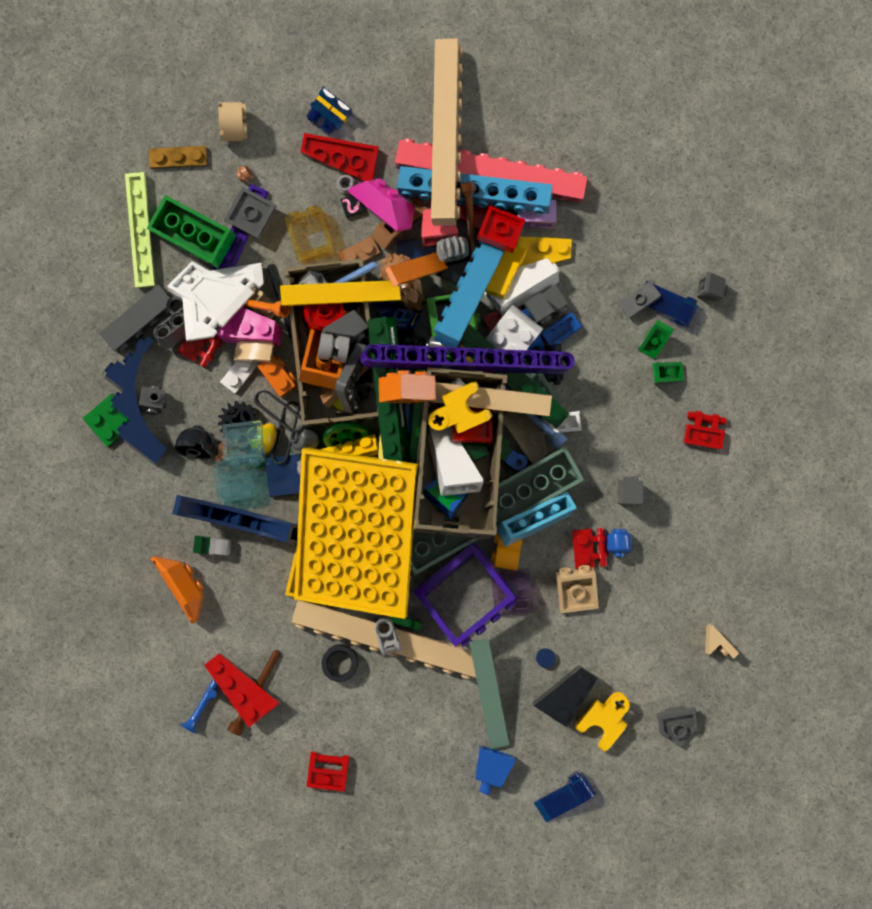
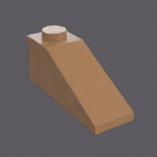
M413 197L408 201L415 206L412 225L423 215V211L427 210L417 197ZM382 221L371 237L385 250L407 230L396 231L385 221Z

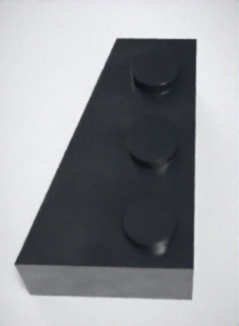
M578 665L558 683L533 701L532 704L567 727L598 677L581 665Z

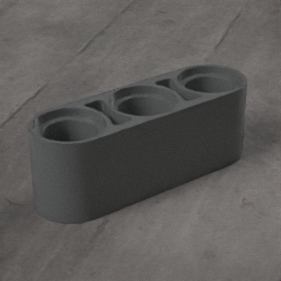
M183 307L154 329L155 338L161 347L165 349L172 348L186 337Z

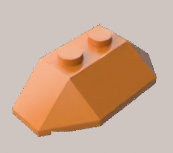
M155 556L151 558V561L156 566L191 624L197 622L203 602L204 593L202 590H204V587L199 580L194 579L192 567L183 561Z

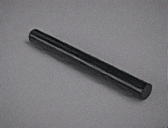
M270 264L267 266L277 300L281 301V284L275 265ZM289 314L284 318V322L291 339L293 337Z

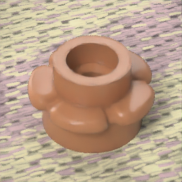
M247 165L238 167L236 174L239 180L250 183V180L254 177Z

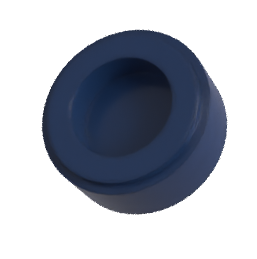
M542 648L536 654V661L539 666L549 668L555 663V654L549 648Z

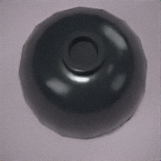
M195 425L180 432L174 450L186 457L187 453L198 455L194 459L206 460L210 459L213 455L214 440L202 426Z

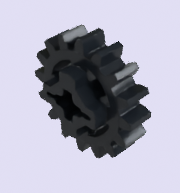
M235 401L234 406L228 403V409H221L224 414L218 415L222 421L217 424L223 426L220 432H226L225 438L227 439L232 436L231 441L233 442L237 438L239 442H243L244 437L250 440L249 435L255 434L254 428H259L256 422L260 421V418H255L258 412L256 410L251 411L253 406L249 405L246 407V402L244 401L241 405H239L238 401ZM238 409L235 414L229 415L233 410ZM246 411L249 413L251 421L247 420L245 416ZM240 417V420H242L243 423L239 424L237 427V423H235L234 421L235 419H239ZM227 422H229L232 427L231 431L227 427ZM249 428L245 433L240 434L242 429Z

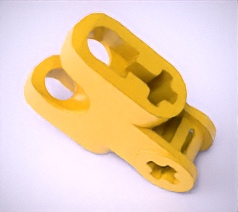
M471 382L441 396L445 406L436 409L430 414L428 421L431 428L443 430L454 425L457 432L461 433L488 421L492 417L489 410L485 409L480 412H474L467 405L468 397L479 389L478 383ZM437 415L439 417H444L442 424L440 422L435 421Z
M615 692L610 695L604 704L598 699L594 700L576 722L575 729L583 733L594 725L602 727L604 735L598 743V747L604 752L607 751L627 726V723L621 718L629 710V700L621 692ZM616 701H619V702L621 701V702L623 703V705H622V706L616 705L615 702H616Z

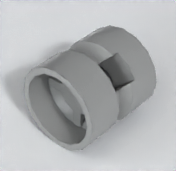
M321 333L318 359L329 361L330 358H333L335 362L346 363L350 338L344 336L334 338L332 334Z

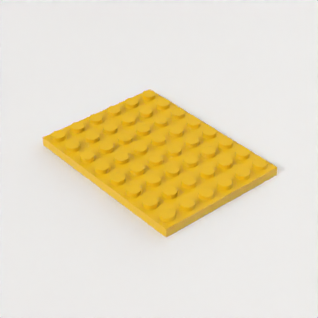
M311 448L302 449L295 600L402 619L407 617L418 464Z

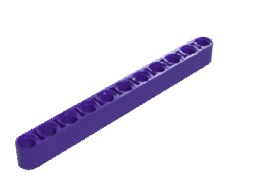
M380 344L367 346L360 357L361 363L369 368L426 370L430 367L460 371L564 374L575 364V359L569 352ZM367 353H373L376 359H370ZM387 353L393 354L395 360H390L387 357ZM407 354L413 355L415 361L409 360ZM427 355H431L434 358V362L429 361ZM446 356H451L454 362H449ZM466 356L470 357L473 363H469L466 360ZM485 357L490 358L492 364L487 363ZM504 358L509 359L510 365L504 361ZM523 358L528 360L529 365L523 362ZM542 359L547 362L548 366L542 363ZM560 360L566 363V367L561 364Z

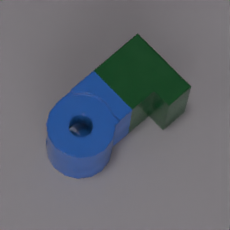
M503 437L500 459L514 470L521 471L525 469L527 458L509 448L510 441Z

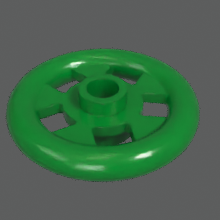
M340 422L330 426L324 432L323 441L327 447L338 444L343 445L345 442H354L356 439L367 437L369 432L360 423Z

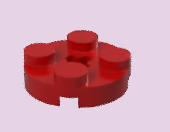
M342 304L305 305L304 318L312 330L323 331V328L344 316ZM321 310H325V312L329 314L322 315L320 313Z

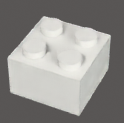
M512 305L486 339L497 349L527 350L543 328Z

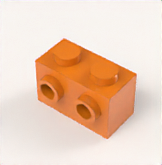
M272 355L271 363L262 362L257 367L279 397L284 398L297 388L295 384L297 380L291 372L287 373L283 367L286 365L283 360Z

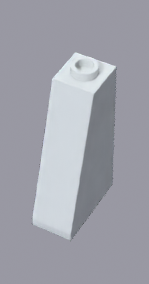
M548 258L521 266L505 299L487 294L486 290L484 295L503 317L512 305L518 308L539 292H544L559 282V268L555 263L552 264Z
M429 425L427 439L441 496L480 492L483 478L461 442H452L451 426L443 430H434Z

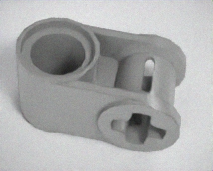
M387 617L378 619L375 630L382 656L384 657L386 654L394 651L401 652V645L392 620ZM385 622L389 624L390 629L385 632L381 631L379 625Z

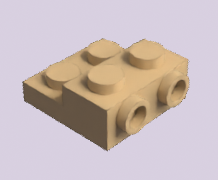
M582 565L577 570L561 568L559 572H555L561 614L599 609L594 568Z

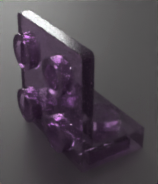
M529 569L498 571L519 597L516 601L517 604L513 606L514 608L509 611L506 609L501 615L533 613ZM491 576L494 607H496L507 596Z

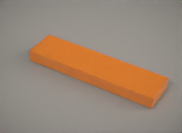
M436 252L389 266L385 271L393 286L396 287L443 272L448 267L445 262L439 260Z

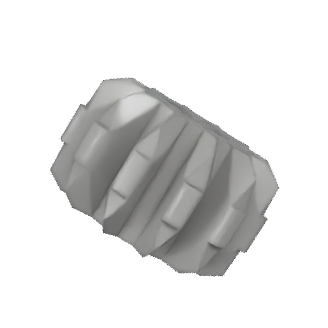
M462 236L448 237L437 243V256H439L440 261H458L469 255L468 242Z

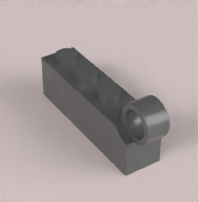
M158 284L99 334L113 351L123 353L130 347L129 343L134 339L139 340L145 335L144 331L147 328L155 327L160 322L159 318L163 315L174 314L173 304L177 301L183 303V299L177 296L171 298Z

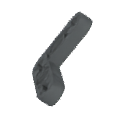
M357 343L335 387L343 410L352 414L357 412L360 405V398L354 383L363 367L360 360L361 354L368 346L362 343Z

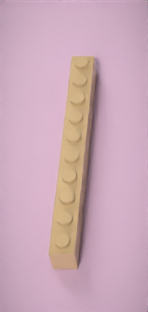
M458 38L435 39L431 220L433 226H456L457 219H460V207H457V200H460V188H457V182H461V172L457 170V166L461 164V152H458V146H461V134H458V128H462L461 116H458V110H462V99L459 98V93H462V81H459V75L463 74L462 63H459V58H463V47L459 46Z
M298 600L291 621L296 623V627L302 629L310 627L314 629L313 632L322 635L325 632L333 634L332 638L338 640L346 638L351 640L350 643L361 646L363 643L369 645V649L380 652L375 630L377 621L321 604ZM381 623L379 629L385 632L390 629V626ZM394 627L402 651H394L388 653V655L394 657L399 655L406 656V660L417 663V660L425 662L424 665L430 668L439 666L443 668L442 671L454 674L455 671L462 673L461 677L471 680L472 677L476 678L470 649L455 647L447 642Z

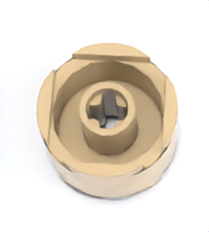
M218 102L220 142L243 141V139H247V123H243V120H246V104H242V102Z

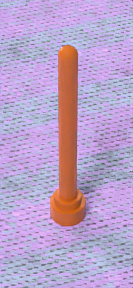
M248 300L244 307L272 311L276 316L284 318L290 314L291 310L290 306H281V301L273 304Z

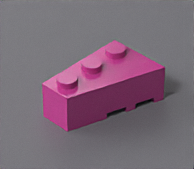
M243 307L224 327L219 326L218 337L226 343L264 341L273 342L274 346H280L282 327L276 321Z

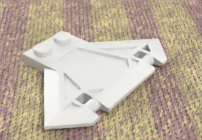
M192 261L167 286L171 293L183 299L186 341L212 338L217 334L215 330L217 325L224 327L255 294L252 289L254 287L261 288L264 285L262 264L255 263L209 271Z

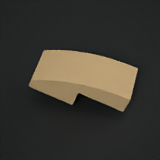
M264 341L237 342L234 361L271 363L274 343Z

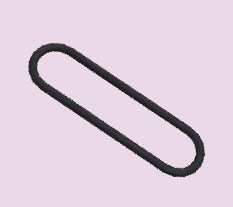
M263 390L255 395V404L258 407H260L263 411H265L268 415H270L273 419H275L278 423H280L283 427H285L288 431L292 433H298L305 428V426L302 425V427L299 430H292L257 402V397L260 393H267L301 420V416L299 414H297L294 410H292L289 406L283 403L271 392Z
M290 401L286 403L287 406L290 404H295L297 407L296 413L299 414L300 407L297 402ZM285 407L283 408L282 415H281V419H280L282 422H283L284 414H285V410H286ZM295 416L292 430L296 429V424L298 420L297 416ZM280 423L272 452V461L277 465H282L288 460L292 442L289 441L285 459L277 462L274 456L282 427Z

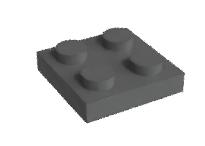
M242 187L224 221L259 240L277 206Z

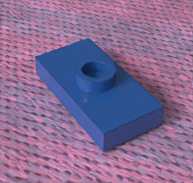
M571 311L542 331L540 335L547 345L558 344L581 329L582 325Z

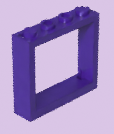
M475 543L470 544L414 591L415 595L455 647H465L472 641L471 638L474 635H480L487 629L486 625L490 622L495 623L502 617V612L506 609L509 611L514 608L513 606L517 604L516 601L519 599ZM476 556L506 594L507 598L457 637L426 596Z

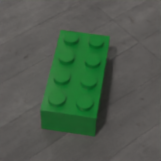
M167 195L163 197L147 226V229L154 235L217 269L237 236L227 227Z

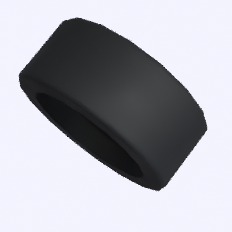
M344 644L334 645L323 655L321 661L322 670L330 680L345 682L356 673L358 656L350 646ZM336 652H344L351 659V667L344 674H336L329 667V659Z

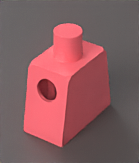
M431 209L424 210L421 234L423 247L434 246L442 239L453 236L458 237L457 226H433Z

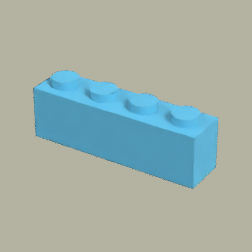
M565 492L501 522L497 532L507 547L570 517L577 507L568 492Z

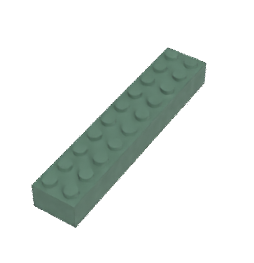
M566 446L499 483L496 515L497 529L501 522L540 505L584 481ZM443 517V521L459 522L457 518ZM443 524V528L458 529V525ZM413 533L411 569L414 575L479 539Z

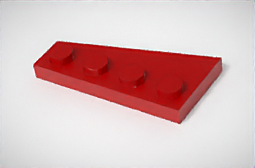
M304 133L300 152L365 182L374 178L379 146Z
M221 653L204 665L248 727L253 726L281 703Z

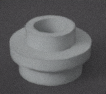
M350 175L340 176L336 182L338 191L342 194H349V188L355 186L353 177ZM345 181L349 182V187L347 188L342 186Z

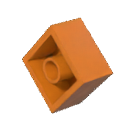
M398 371V373H387V377L379 378V402L415 404L436 400L435 376L427 375V372L410 374V371Z

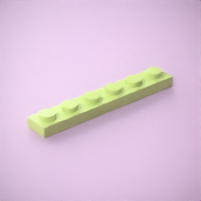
M144 172L125 174L135 287H155L151 232L147 229L150 217L146 174Z

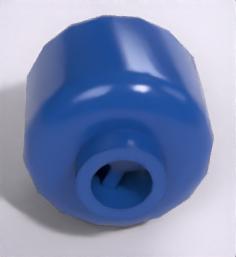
M613 529L612 533L607 535V551L614 553V557H625V554L632 551V535L627 533L625 529Z

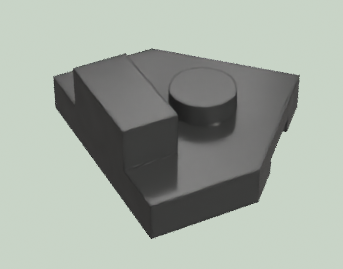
M684 706L666 708L665 712L657 713L660 734L681 748L687 743L686 741L691 734L695 733L699 728L695 707L685 709Z

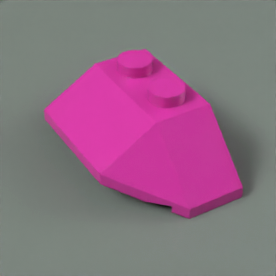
M369 180L349 188L348 192L396 231L411 229L415 206L398 194L397 190L389 187L384 180Z

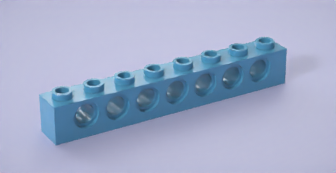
M401 166L397 183L398 193L404 198L419 197L425 201L431 200L432 170ZM462 173L461 182H457V187L459 188L460 183L476 182V189L479 192L473 195V204L478 207L486 208L490 205L500 210H506L507 208L514 209L517 212L531 211L538 215L550 214L553 184ZM418 182L423 183V184H422L421 186H419V187H415V186H414V185H415L416 183H418ZM460 188V200H457V203L465 205V196H463ZM491 192L498 193L496 196L489 195ZM510 194L517 195L514 199L508 198ZM530 196L536 197L534 201L527 200Z

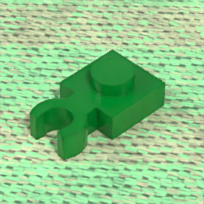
M390 616L393 623L421 630L423 624L421 621L408 617L402 619Z

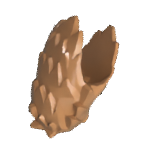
M388 252L387 258L381 260L380 280L391 281L385 269L411 259L402 254L397 255L394 253L392 255ZM421 279L400 285L401 300L397 302L403 303L409 310L414 308L421 311L422 302H425L424 286Z

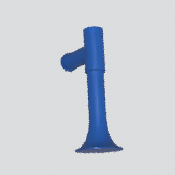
M212 680L190 719L185 723H180L188 731L197 734L195 727L200 715L211 698L216 697V690L219 687L216 681Z

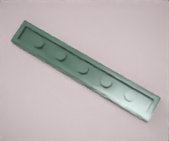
M489 639L471 641L469 644L490 748L509 746Z

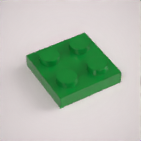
M112 393L82 418L106 447L111 446L119 439L117 435L120 432L117 429L124 421L126 423L129 422L111 408L113 402L110 400L114 396Z

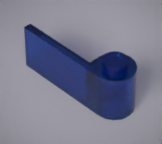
M653 284L662 298L650 305L649 308L669 316L672 321L683 327H688L699 307L696 304L697 301L688 296L684 298Z
M576 771L568 777L569 780L566 785L534 802L545 822L579 806L596 794L583 772L579 773Z

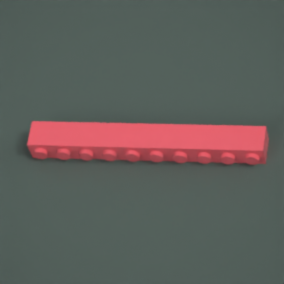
M411 139L399 140L395 167L405 166L432 170L433 144L426 142L423 145L417 144ZM460 150L461 164H458L457 170H460L462 174L553 184L552 198L578 203L583 201L587 177L583 176L580 172H572L571 174L566 173L565 170L560 168L550 170L546 169V166L543 165L530 166L524 161H516L514 163L509 162L507 158L503 157L494 159L490 158L487 154L474 155L470 151Z

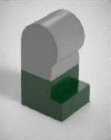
M196 535L193 553L230 555L232 540Z

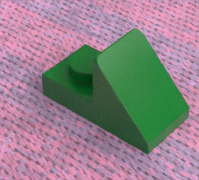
M657 320L653 327L651 326L638 351L655 360L674 329Z
M682 362L652 364L654 384L684 381Z

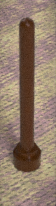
M476 182L460 183V188L463 196H465L469 262H473L474 259L471 257L476 248L473 195H475L474 191H476Z
M279 650L273 651L256 683L260 687L264 686L280 656ZM239 715L237 719L230 722L227 730L237 736H241L245 725L242 717Z

